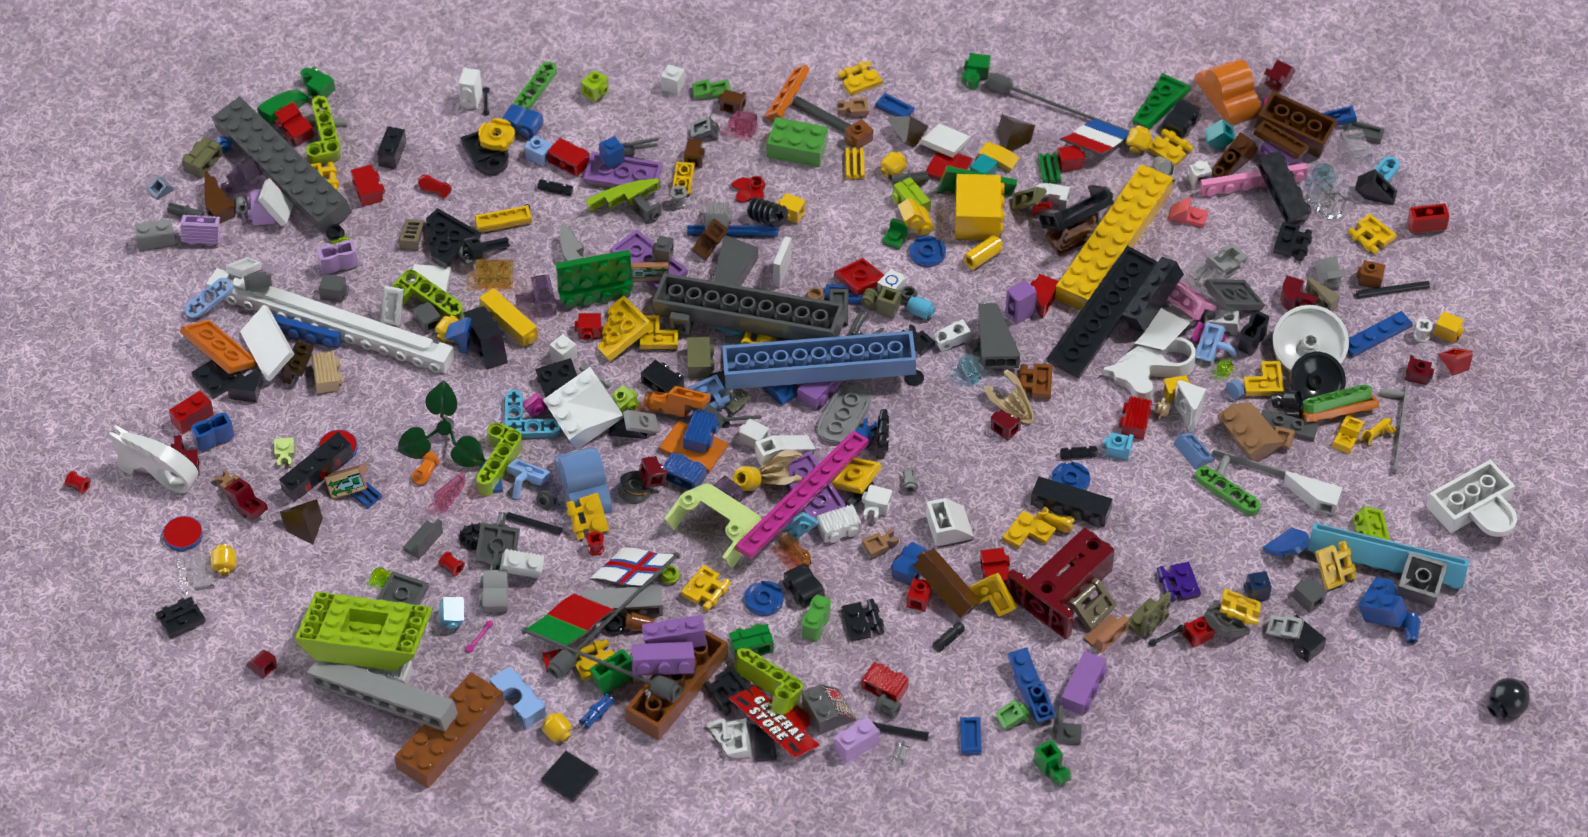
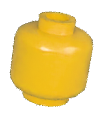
M1142 126L1132 128L1126 139V144L1130 147L1129 150L1137 154L1140 151H1147L1152 140L1150 130Z
M892 151L880 161L882 167L880 171L887 178L889 176L892 177V175L902 174L907 168V159L900 152Z
M452 315L450 317L444 316L436 325V338L440 342L454 343V341L446 340L445 336L449 324L459 321L456 317Z
M741 466L736 469L733 475V483L741 491H754L760 486L762 481L760 471L753 466Z
M218 545L211 551V568L218 572L219 575H228L230 571L236 568V551L230 545Z
M553 712L542 722V731L553 743L560 740L563 743L572 735L570 733L572 724L562 713L555 714Z

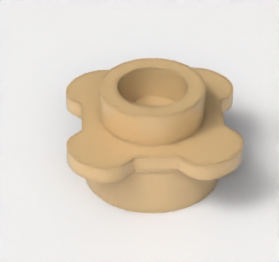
M1165 397L1162 398L1161 402H1157L1155 406L1158 420H1160L1161 416L1167 417L1170 410V403L1165 402Z

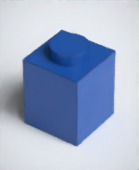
M615 136L599 143V157L608 169L625 162L624 147Z

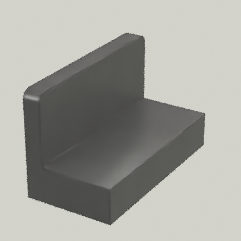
M437 519L433 524L427 520L404 545V551L420 559L442 535V521Z

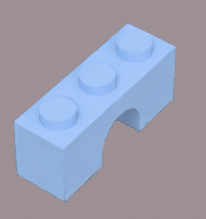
M507 667L489 679L490 684L503 691L504 701L509 698L520 699L517 704L513 705L514 717L525 729L546 717L545 703L541 698L538 699L534 695V691L529 685L523 683L517 671L514 672L510 667Z

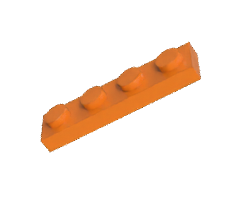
M806 64L792 70L764 116L768 121L775 120V117L782 118L784 116V111L792 103V98L800 90V85L807 78L806 75L810 68Z
M1372 394V398L1314 414L1305 413L1303 408H1301L1302 418L1306 422L1316 423L1321 419H1334L1340 415H1353L1359 411L1368 412L1374 408H1379V400Z

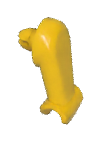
M1384 418L1370 430H1364L1360 441L1367 439L1370 446L1372 440L1380 434H1384L1386 431L1394 434L1396 429L1392 426L1393 420Z
M1046 507L1042 509V513L1038 512L1036 515L1037 518L1056 527L1063 533H1069L1073 530L1074 518L1071 516L1067 518L1049 513V509Z

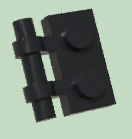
M1282 222L1273 253L1291 257L1292 252L1297 253V260L1303 261L1309 251L1308 245L1312 242V231L1307 229L1305 233L1300 232L1299 225ZM1296 240L1301 241V245L1295 244Z
M881 409L878 416V459H884V452H888L889 440H887L889 437V416L886 409Z
M191 596L186 599L181 598L177 600L178 603L169 607L166 605L155 613L157 620H160L161 626L169 639L206 622L204 615L198 605L194 604Z
M874 599L867 600L868 607L866 608L862 607L861 602L841 607L851 641L871 638L870 631L876 630L877 635L884 634V622L879 616L880 610L878 605L875 604ZM871 615L873 621L867 622L866 616Z
M733 667L715 675L716 684L712 685L710 681L703 684L706 694L709 698H713L716 702V707L719 711H723L725 715H729L732 712V709L729 707L730 704L733 703L736 708H739L729 697L744 690L754 695ZM722 690L727 695L724 698H722L719 694V692Z

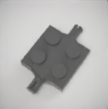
M498 512L497 523H481L475 562L489 565L490 570H498V567L501 566L502 554L507 548L508 550L517 551L520 528L509 527L505 524L507 515L505 512H503L502 520V512Z

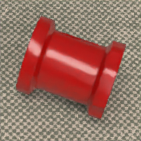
M1051 200L1039 202L1038 205L1032 206V217L1038 215L1037 211L1042 208L1051 209Z
M74 470L70 471L65 479V486L73 487L81 494H84L91 484L90 478H84Z
M599 531L590 532L586 538L588 553L593 556L601 555L605 550L603 544L604 536Z
M450 551L445 552L438 563L440 567H445L451 571V575L454 577L463 571L465 562L457 560Z

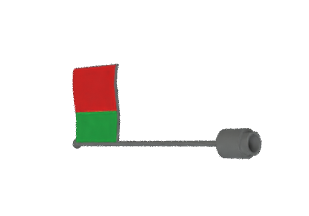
M574 593L557 604L543 618L528 628L523 627L521 629L522 634H529L650 684L652 694L668 701H676L681 695L682 686L676 681L661 675L653 678V680L642 676H633V673L569 647V645L586 635L602 619L614 613L615 610Z

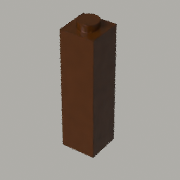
M935 548L928 552L924 550L916 557L918 561L913 566L960 619L969 614L981 602Z

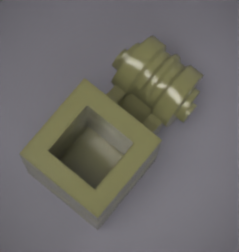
M883 286L878 295L874 289L868 288L865 290L860 302L867 309L877 310V314L894 319L901 306V291Z

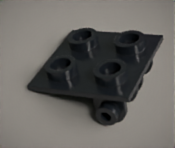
M571 358L535 369L538 384L540 383L545 398L577 376Z

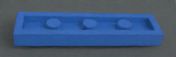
M1400 311L1349 337L1347 353L1353 358L1411 328L1413 323Z
M272 314L282 333L289 335L291 338L304 339L309 343H319L328 348L334 347L339 349L341 345L340 332Z

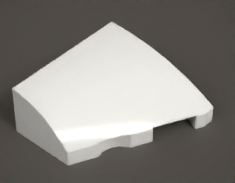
M746 718L726 722L725 719L707 722V727L729 757H752L749 722Z

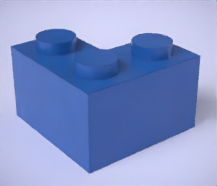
M1375 577L1358 604L1364 621L1369 623L1400 627L1408 614L1403 599L1399 596L1391 579Z

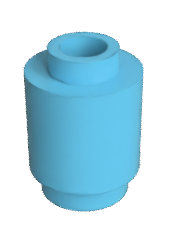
M916 296L909 299L907 311H910L912 315L928 320L929 317L932 318L934 316L936 307H934L933 302Z

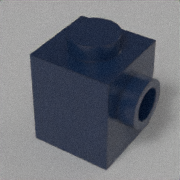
M1267 571L1247 574L1243 588L1249 598L1257 601L1270 599L1272 586Z

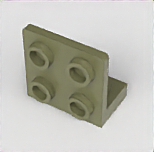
M1167 591L1157 602L1149 598L1129 617L1128 628L1143 639L1148 634H1153L1157 625L1160 622L1164 623L1169 617L1171 593Z

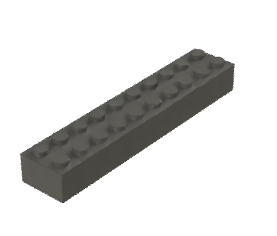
M240 96L211 117L216 129L223 136L228 137L233 142V146L267 179L270 178L291 203L322 234L326 233L329 226L338 224L352 213L348 201Z
M663 273L652 301L655 315H660L661 317L669 318L671 312L690 315V322L792 340L839 337L845 321L844 304L668 273Z

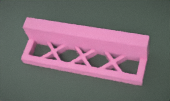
M1181 280L1167 299L1196 320L1200 319L1205 309L1215 311L1217 308L1216 305Z

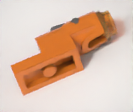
M675 386L668 393L647 391L643 404L651 411L676 420L678 417H686L692 408L703 409L710 402L711 394Z

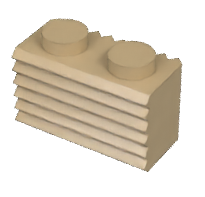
M334 351L312 354L317 394L339 391V384L343 383L341 372L337 373V369H341L339 357L335 358Z

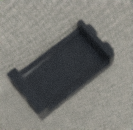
M1090 185L1088 186L1090 197L1062 211L1044 208L1038 210L1037 214L1042 228L1061 231L1113 205L1112 191L1106 186Z

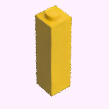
M492 288L479 297L480 307L485 306L488 312L491 311L494 321L497 320L499 326L522 347L533 344L538 338L537 326L498 291Z

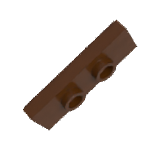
M1266 120L1254 130L1253 135L1296 160H1299L1309 150V145Z

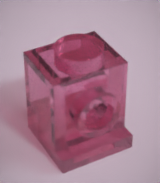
M736 111L729 119L731 132H737L742 135L748 134V137L751 138L758 129L757 114Z

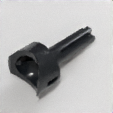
M477 237L465 238L458 255L465 264L477 262L483 258V253L509 247V239L504 237L480 242Z

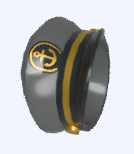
M629 471L620 477L618 493L625 501L637 503L651 496L653 487H645L639 471Z

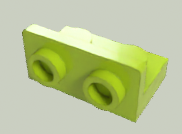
M1363 506L1353 516L1356 533L1390 541L1383 510Z

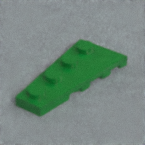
M1161 73L1160 80L1155 83L1151 94H1148L1146 102L1141 105L1134 116L1133 125L1150 129L1180 99H1183L1191 91V86L1165 73Z
M946 166L937 186V194H943V191H952V194H955L957 174H991ZM1001 177V183H1004V194L1001 195L1012 196L1017 186V179Z

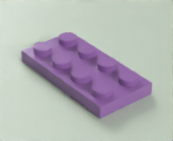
M592 152L583 182L613 188L639 180L660 179L663 163L624 157L625 162L608 169L600 159L599 153Z
M636 229L610 248V253L629 250L631 263L651 262L654 254L652 253L654 242ZM672 258L670 266H668L669 274L687 276L688 270ZM645 281L657 291L660 281Z
M811 451L802 454V457L792 460L789 466L790 477L799 475L803 480L819 464ZM830 482L802 511L816 519L817 515L824 514L825 512L828 513L832 510L835 511L836 509L846 507V505ZM799 483L786 486L789 491H792Z

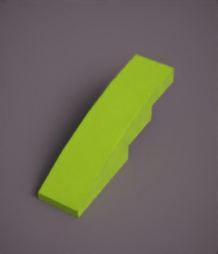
M658 178L634 181L602 191L585 201L590 212L597 210L605 204L612 209L624 201H627L629 206L634 204L635 197L640 195L642 198H645L661 189V184Z

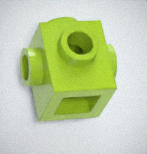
M596 70L586 75L581 81V94L593 102L606 95L609 90L608 78Z
M624 385L616 389L611 395L622 413L629 409L635 411L641 405L636 399L638 394L632 388L628 390Z

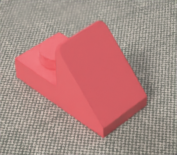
M1191 197L1172 205L1168 220L1204 228L1208 210L1191 207Z

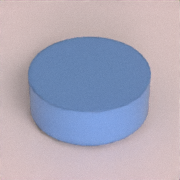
M1231 380L1226 384V391L1234 400L1244 395V388L1239 381Z

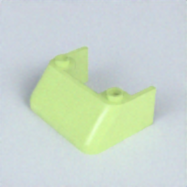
M704 483L684 492L664 518L672 530H675L687 513L697 508L700 502L728 519L730 522L726 526L725 532L733 543L722 557L728 566L733 568L743 555L735 550L736 544L762 520L761 517L709 483Z

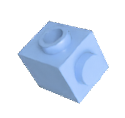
M534 136L524 146L525 158L544 167L548 162L547 150L553 144Z

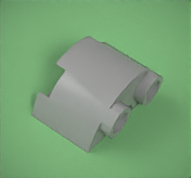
M1231 244L1226 248H1221L1218 253L1210 254L1206 258L1205 263L1221 276L1230 278L1238 272L1235 269L1241 263L1245 264L1248 256Z

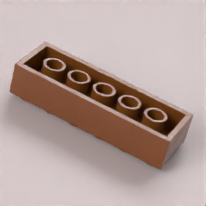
M705 630L707 645L693 648L695 658L694 673L661 675L678 682L682 686V692L678 700L668 701L652 694L650 684L646 683L625 708L626 722L653 738L660 740L703 688V684L711 678L728 657V642ZM652 675L649 680H653V678L659 675Z
M472 672L448 696V698L454 701L458 715L444 732L423 724L394 756L396 769L426 788H429L504 705L503 691Z

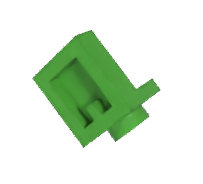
M1015 699L995 712L1006 731L1022 720H1025L1027 723L1031 721L1027 715L1030 712L1025 704H1019Z

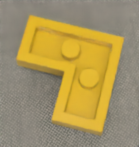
M644 315L651 321L654 327L640 337V349H678V330H659L660 315Z
M1261 361L1262 376L1244 377L1245 396H1272L1273 393L1284 394L1280 361Z
M1023 510L1004 534L1002 541L1020 549L1030 536L1046 545L1056 533L1057 528Z
M999 573L968 586L981 600L980 603L987 600L990 601L998 617L1017 608Z

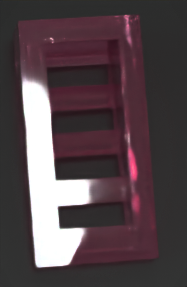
M460 472L434 493L435 505L444 513H446L465 487V473Z

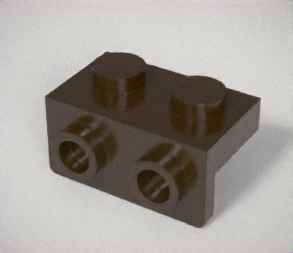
M296 341L292 349L294 356L281 370L283 383L291 384L294 375L303 376L314 350L313 345Z

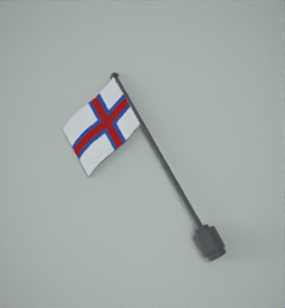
M622 548L590 580L607 581L622 586L640 588L575 649L580 650L676 558L679 559L680 554L678 552L661 554L638 548ZM563 649L549 662L550 665L547 666V669L555 678L563 677L577 664V656L575 653Z

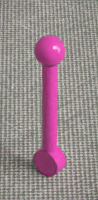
M491 620L486 622V626L472 644L466 646L468 653L474 651V646L489 628L493 627Z

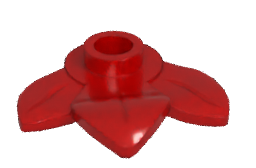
M752 176L750 179L742 177L731 183V186L739 190L736 194V201L744 203L753 197L761 199L764 197L765 181L760 176Z

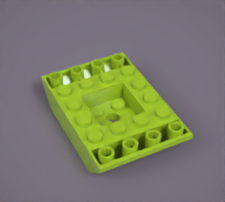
M315 591L295 637V642L317 661L395 671L415 657L433 607Z

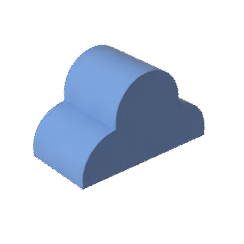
M593 447L554 456V463L568 502L573 500L575 507L581 506L578 498L598 492L604 514L612 513L605 471L597 448L593 449ZM583 512L577 513L579 520L585 519Z

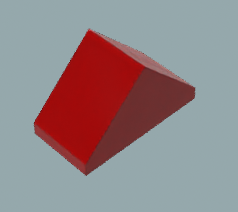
M1453 348L1439 353V357L1452 376L1470 369L1473 356L1472 350Z

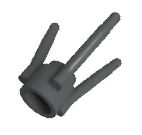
M655 137L621 143L624 147V157L632 158L631 156H635V149L658 146L657 143L649 142L658 141L659 138Z
M866 311L862 318L863 312H859L846 336L863 335L859 329L870 314L869 311ZM880 328L872 334L881 333L884 331V328Z

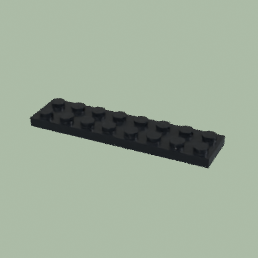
M1127 245L1047 357V362L1080 379L1123 318V312L1158 261Z

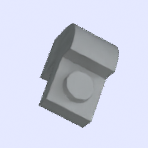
M1337 256L1314 261L1316 274L1322 285L1327 288L1343 285L1341 278L1346 276L1345 269H1339Z

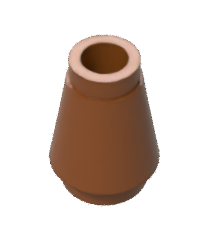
M631 612V614L626 613L625 629L629 630V632L643 631L642 624L654 623L653 618Z

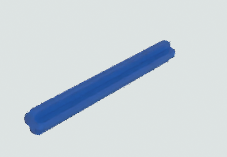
M687 225L688 236H700L705 230V225ZM728 225L729 230L725 234L726 236L777 237L778 227Z

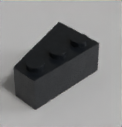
M485 306L463 312L464 318H471V338L474 344H477L481 350L479 355L484 357L486 369L507 364L508 360L504 345L506 335L503 330H500L498 321H494L492 312H488Z

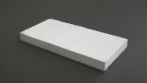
M263 305L241 329L240 333L265 379L271 381L294 356V353L269 307Z

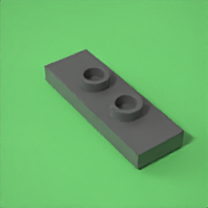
M1262 410L1261 415L1274 430L1276 426L1295 430L1294 437L1314 442L1319 423L1306 422L1303 419Z

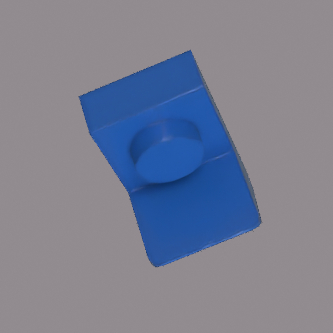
M468 317L449 324L445 339L456 342V345H459V353L467 354L471 341V318Z

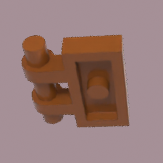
M1034 363L1033 369H1028L1026 364L1020 365L1018 378L1025 394L1032 392V398L1051 399L1053 365ZM1033 378V382L1029 383L1027 379Z

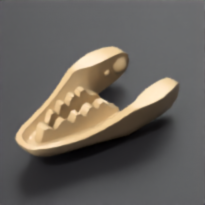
M1006 369L1004 376L1014 383L1015 389L1004 399H1000L993 392V387L987 385L985 387L986 394L998 407L1010 413L1016 419L1018 417L1021 418V422L1029 424L1034 420V413L1018 377Z
M784 450L778 453L773 459L758 468L762 476L761 483L790 485L801 482V476H789V466L792 460L801 458L802 453L795 450Z

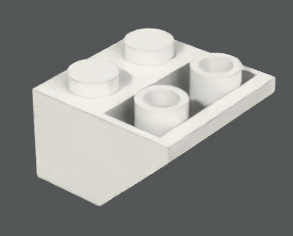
M946 498L926 502V518L936 546L974 539L963 505Z

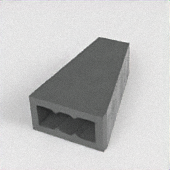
M725 235L722 241L714 282L742 286L758 260V247Z
M978 304L981 369L1019 368L1020 352L998 304Z

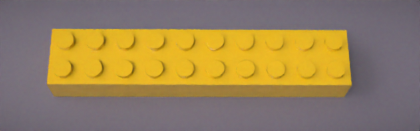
M1140 164L1056 285V300L1082 310L1128 245L1133 248L1172 192L1173 177Z

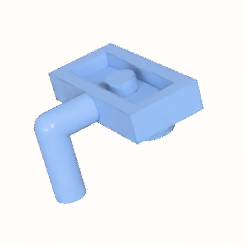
M1206 322L1195 352L1196 359L1213 363L1218 349L1227 351L1232 357L1237 356V351L1232 345L1221 342L1226 329L1224 326Z
M517 458L507 466L506 471L516 477L512 493L514 499L520 498L523 481L527 480L534 485L541 486L550 477V471Z

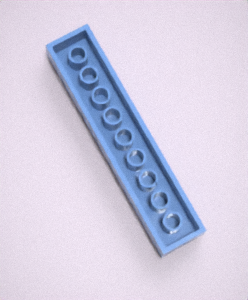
M912 331L722 346L726 390L916 375V355Z

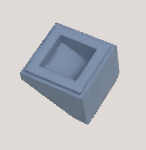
M159 175L147 188L157 200L175 190L166 179Z

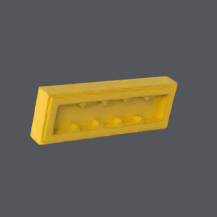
M528 205L474 215L477 230L481 233L532 223Z

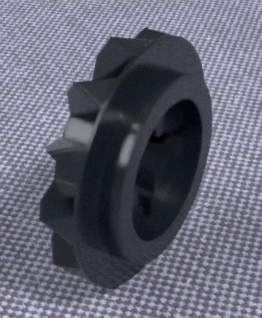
M471 522L469 526L464 525L463 530L460 531L459 540L465 548L477 550L480 522L478 524ZM473 531L477 534V540L472 536Z

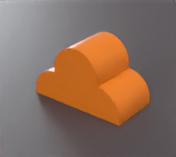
M1243 59L1229 61L1195 74L1194 80L1221 117L1231 126L1258 117L1261 106L1254 91L1253 74L1249 65Z

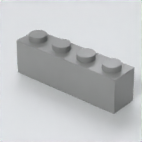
M661 585L647 586L617 616L626 618V613L631 614V612L646 617L663 616ZM640 587L582 590V597L617 610Z

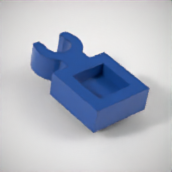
M868 418L863 420V428L857 426L855 432L869 439V443L864 450H868L875 437L874 431L877 429L876 421L871 426L867 425Z

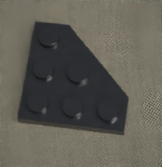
M439 208L426 218L431 259L446 269L459 258L458 254L465 238H481V232Z

